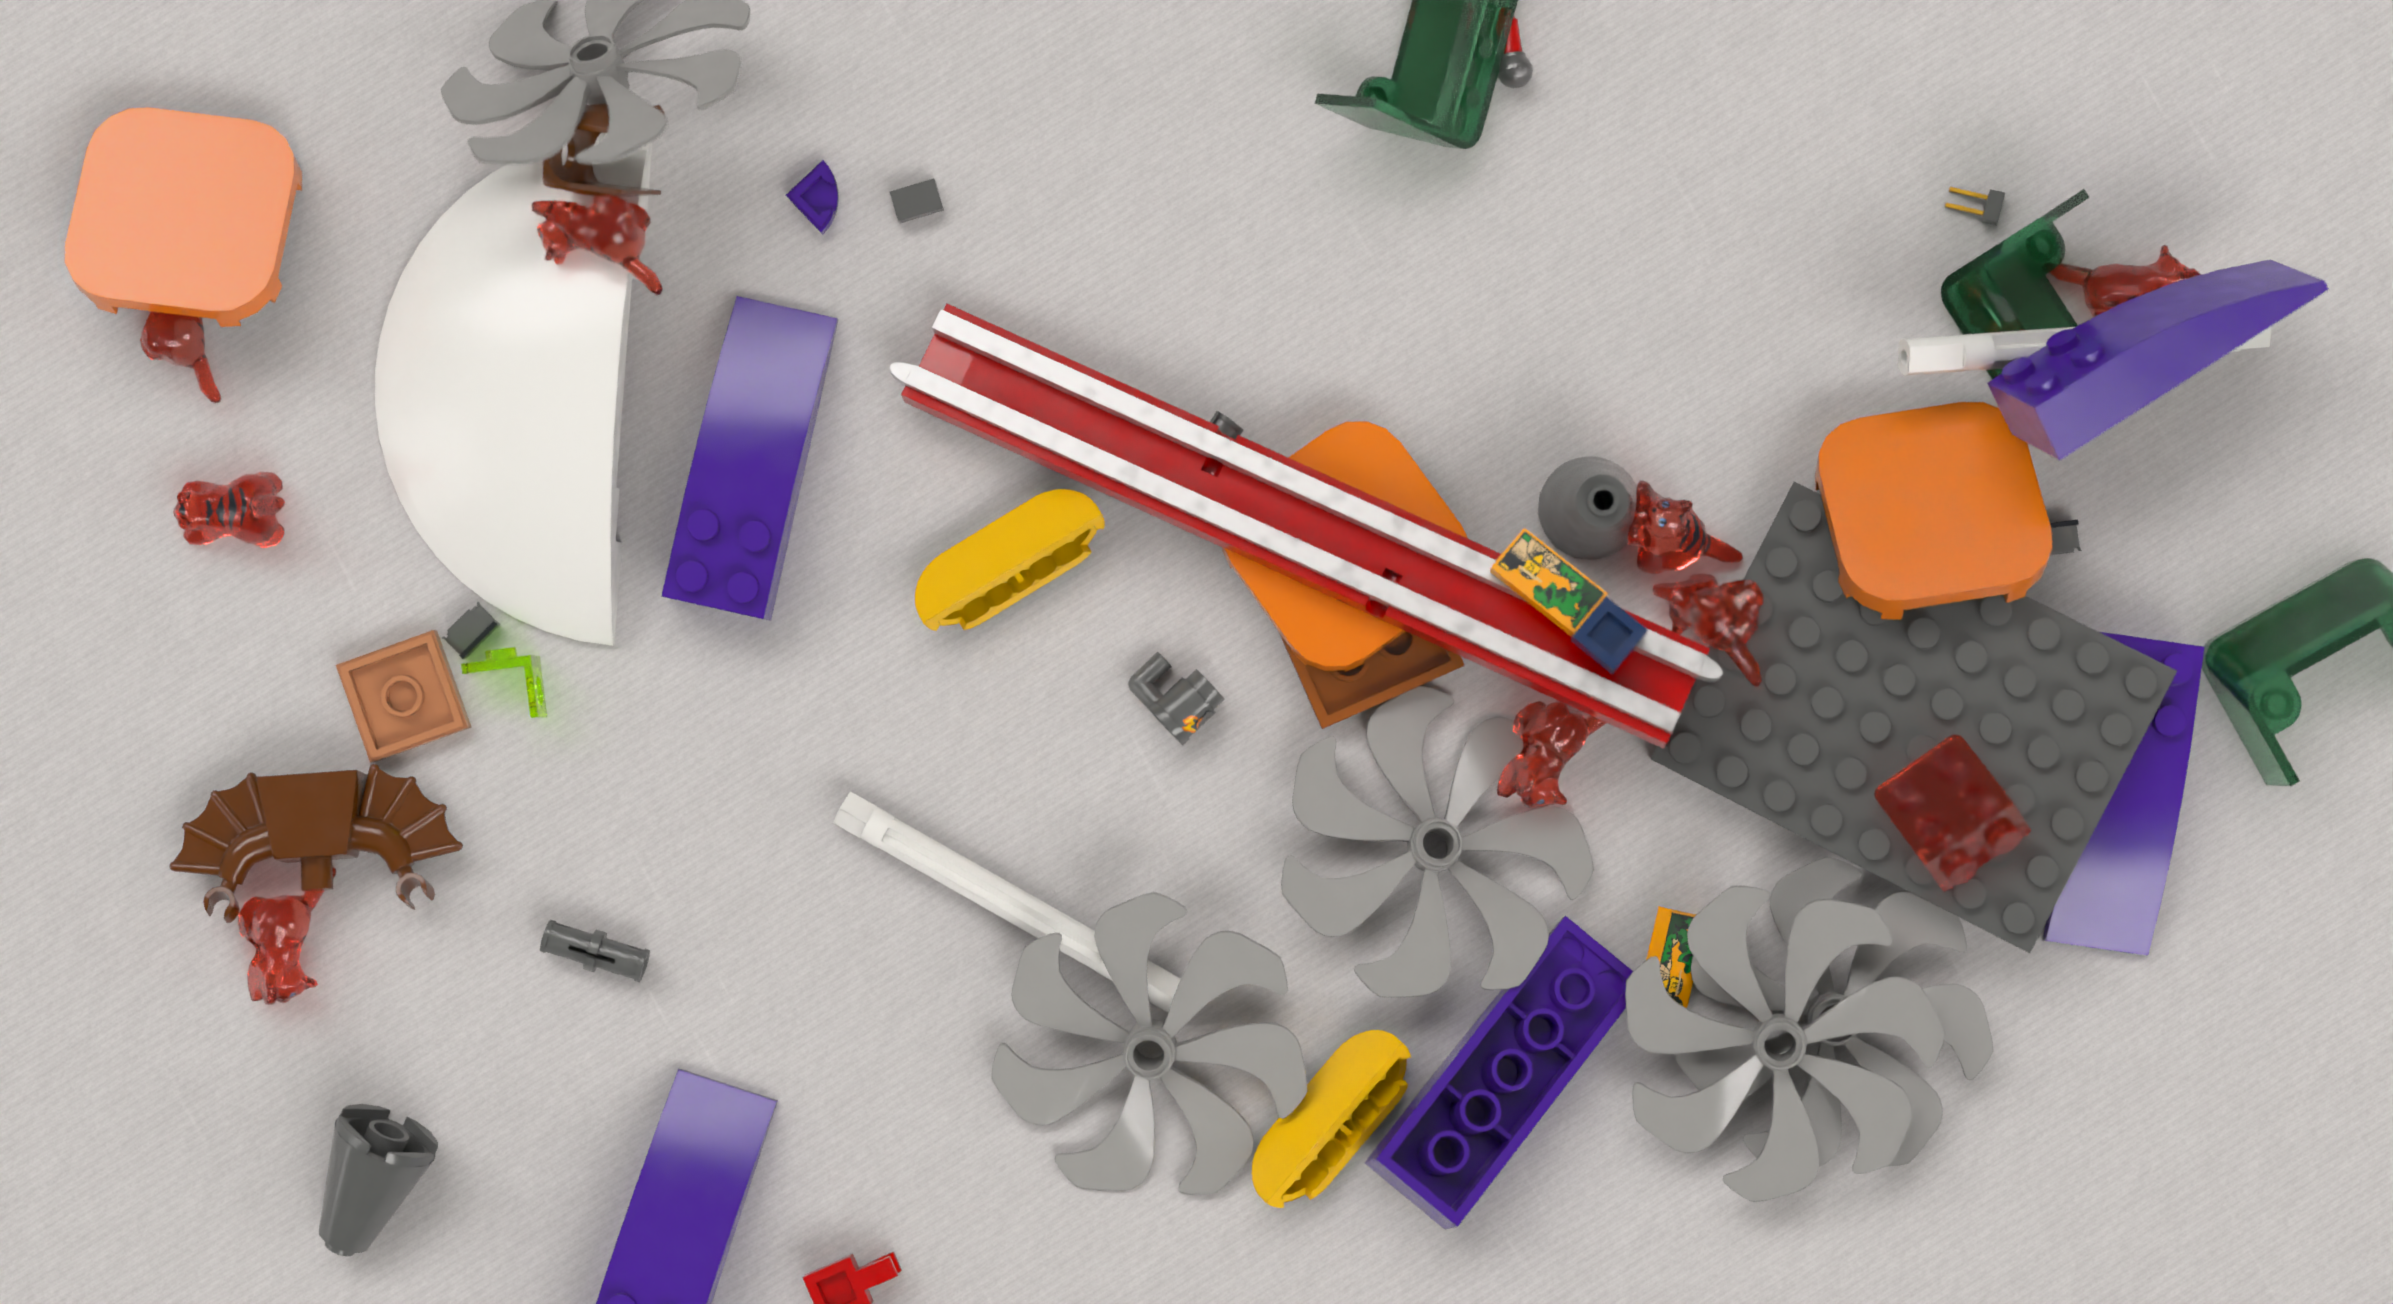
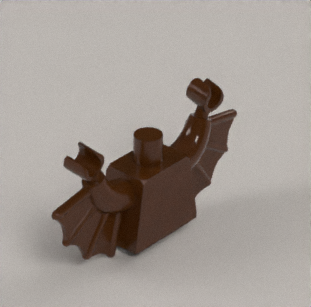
M377 764L370 765L368 774L358 770L257 777L255 773L251 772L233 788L212 791L208 804L201 815L193 821L185 822L182 825L184 830L182 850L175 860L170 863L169 868L175 872L216 875L223 878L220 886L210 889L205 894L203 903L210 917L217 902L229 900V905L225 909L224 919L226 923H231L237 918L240 911L234 892L238 884H243L249 870L255 863L271 857L284 863L301 862L302 891L333 890L332 860L358 858L360 851L379 855L386 862L391 873L398 874L400 879L396 884V895L409 908L415 910V906L410 900V893L415 887L421 886L424 894L431 901L434 900L435 891L426 879L414 873L411 866L416 861L460 851L463 848V844L457 841L448 829L445 816L446 805H438L427 799L417 785L416 778L413 776L408 778L394 777L381 770Z

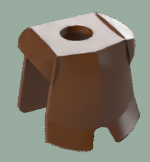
M607 104L586 105L581 120L571 140L567 143L568 154L564 166L562 163L563 148L557 154L543 160V184L546 187L595 197L661 195V190L601 183L594 175L592 164L577 162L575 156L578 153L592 147L601 133H607L610 120ZM660 104L654 106L656 109L660 110L665 115Z

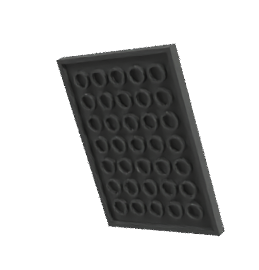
M1793 482L1721 622L1725 623V625H1722L1716 631L1713 638L1723 636L1730 625L1732 626L1731 633L1725 642L1710 643L1709 645L1710 650L1707 657L1721 667L1722 676L1714 682L1696 678L1665 748L1657 746L1651 760L2002 940L2031 953L2177 670L2027 596L2006 603L2004 595L1913 608L1903 611L1902 620L1881 619L1882 613L1862 606L1852 596L1845 597L1838 583L1840 570L1821 494ZM1737 637H1739V638L1736 640V642L1734 643V645H1732V647H1730L1729 649H1719V648H1716V647H1722V646H1725V645H1729V644L1733 643L1734 639H1736ZM1738 647L1741 648L1737 653L1729 655L1726 653V651L1732 652Z

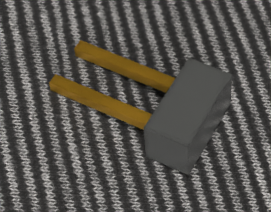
M1950 187L1949 192L1984 199L1987 202L1984 211L1947 202L1945 207L1982 215L1981 222L1997 225L2005 192L1990 189L1989 194L1984 195Z

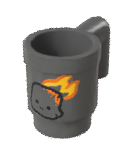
M1157 652L1131 676L1128 686L1131 692L1183 746L1216 713L1214 709L1225 699L1197 669L1186 679L1182 677L1163 695L1153 684L1172 666Z

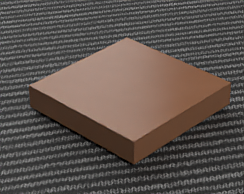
M437 630L420 634L336 665L370 763L472 728Z

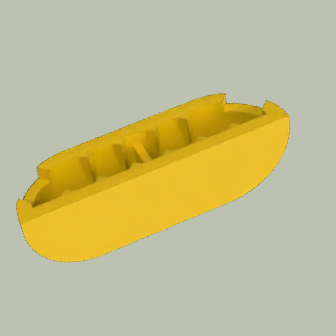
M1070 489L1050 490L1029 499L947 549L927 565L916 585L915 606L923 624L933 631H937L939 626L960 624L963 630H968L987 621L1072 569L1091 554L1092 551L1088 544L1094 538L1098 529H1104L1105 521L1101 511L1091 498L1081 492Z
M1369 1030L1349 1038L1331 1055L1309 1081L1307 1093L1294 1111L1286 1118H1278L1266 1132L1254 1154L1251 1173L1257 1194L1268 1205L1284 1208V1202L1296 1200L1304 1195L1310 1200L1318 1196L1398 1104L1408 1088V1083L1403 1078L1406 1072L1407 1059L1411 1058V1054L1408 1048L1396 1036L1383 1030Z

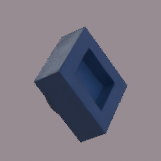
M1606 596L1575 632L1571 641L1613 675L1646 636L1648 630Z

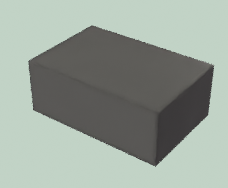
M934 178L890 191L899 223L944 211Z

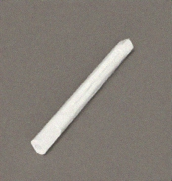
M2074 327L1901 339L1899 341L1898 369L1902 375L2002 369L2011 361L2022 357H2029L2046 346V341L2055 333L2065 329H2073ZM2271 327L2232 352L2248 348L2270 347Z
M850 791L833 821L834 824L874 847L880 848L1037 938L1055 932L1062 935L1061 952L1113 981L1098 952L1094 930ZM1148 960L1147 982L1149 1002L1168 1013L1181 978Z

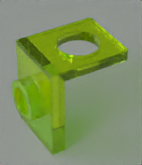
M516 647L485 651L486 661L461 664L462 674L466 675L524 668L530 718L547 717L540 656H517Z

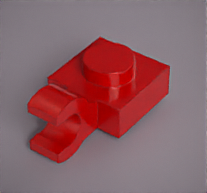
M894 1251L862 1267L858 1266L852 1253L811 1271L802 1278L814 1304H872L874 1300L869 1288L897 1277L902 1269Z

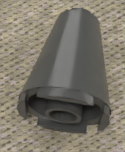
M1588 456L1565 462L1548 477L1539 494L1538 517L1546 536L1556 549L1573 558L1596 560L1615 554L1628 544L1640 523L1642 504L1639 490L1634 480L1622 467L1605 458ZM1594 495H1597L1603 501L1604 511L1594 506Z
M356 1104L343 1108L341 1115L335 1121L319 1224V1235L325 1241L327 1249L341 1256H353L355 1253L367 1251L432 1164L438 1149V1141L419 1122L406 1117L402 1125L387 1119L391 1110L380 1106Z

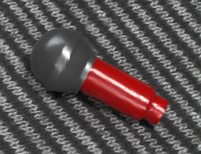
M1504 9L1498 12L1499 21L1497 25L1502 56L1500 57L1497 69V77L1505 86L1519 88L1526 85L1532 78L1533 66L1526 57V54L1522 52L1518 19L1514 16V10Z

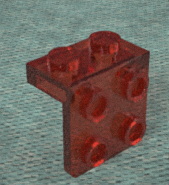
M1957 734L1951 735L1879 785L1874 792V797L1914 850L1943 892H1946L1954 885H1960L1970 880L1977 872V869L1997 855L2013 850L2024 836L2032 832L2013 801L1964 738Z

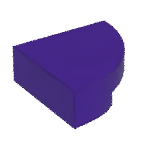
M822 160L786 196L823 235L831 226L836 216L839 192L832 171L825 161Z

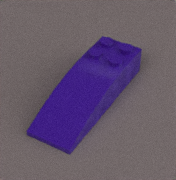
M2271 259L2219 269L2153 290L2123 302L2073 329L2059 331L2046 341V346L2029 357L2018 358L2008 363L2002 369V374L1987 382L2012 435L2060 461L2329 289L2324 280Z
M740 296L736 297L700 427L661 597L771 621L838 318Z
M2100 632L2177 670V673L2045 924L2043 941L2148 956L2162 902L2182 805L2205 647Z
M1564 916L1549 933L1548 943L1544 952L1525 980L1517 987L1502 989L1364 1163L1443 1229L1458 1227L1626 1009V980L1633 971L1567 916Z
M680 1068L678 1069L635 1186L596 1304H712L778 1100Z

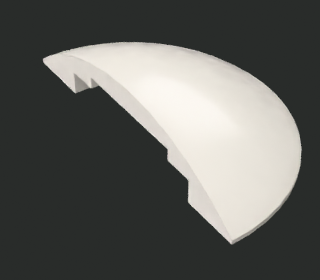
M601 133L597 137L595 144L603 139L606 133ZM652 142L612 163L592 164L596 179L605 184L649 189ZM567 144L563 147L562 150L563 166L565 165L568 154ZM543 161L522 165L507 164L489 174L464 193L438 219L420 242L401 274L388 305L380 334L375 367V410L379 440L386 467L398 498L415 529L436 557L463 584L488 603L515 619L536 628L578 641L614 646L622 543L616 541L620 490L616 485L632 281H635L638 238L639 235L646 234L648 196L595 197L562 189H554L543 184ZM549 235L553 237L554 241L548 243L546 241V236ZM591 247H592L593 249H596V250L598 249V250H599V251H596V253H597L599 256H597L596 254L590 252V251H591ZM605 251L607 252V256H608L612 261H609V260H606V259H604V258H601V257H603V254L605 253ZM550 253H556L557 257L554 255L550 256ZM620 263H622L623 266L628 264L629 267H627V269H624Z

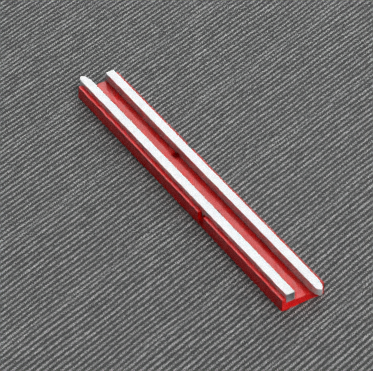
M946 304L944 310H940L932 326L934 336L919 366L904 362H895L890 366L893 377L905 386L901 393L904 403L1222 548L1233 551L1663 749L1675 727L1696 678L1714 682L1722 676L1721 667L1707 657L1710 650L1709 647L1625 609L1623 610L1644 626L1648 632L1612 675L1575 645L1568 633L1490 573L1492 565L1502 555L1501 553L1240 435H1237L1236 439L1223 434L1219 430V426L950 304Z

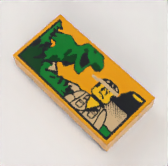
M1523 528L1490 569V573L1571 637L1608 595L1606 591L1526 528Z
M1659 906L1646 960L1652 956L1658 957L1660 973L1667 993L1676 1002L1687 1008L1693 985L1691 977L1693 954L1689 949L1687 933L1689 925L1696 914Z

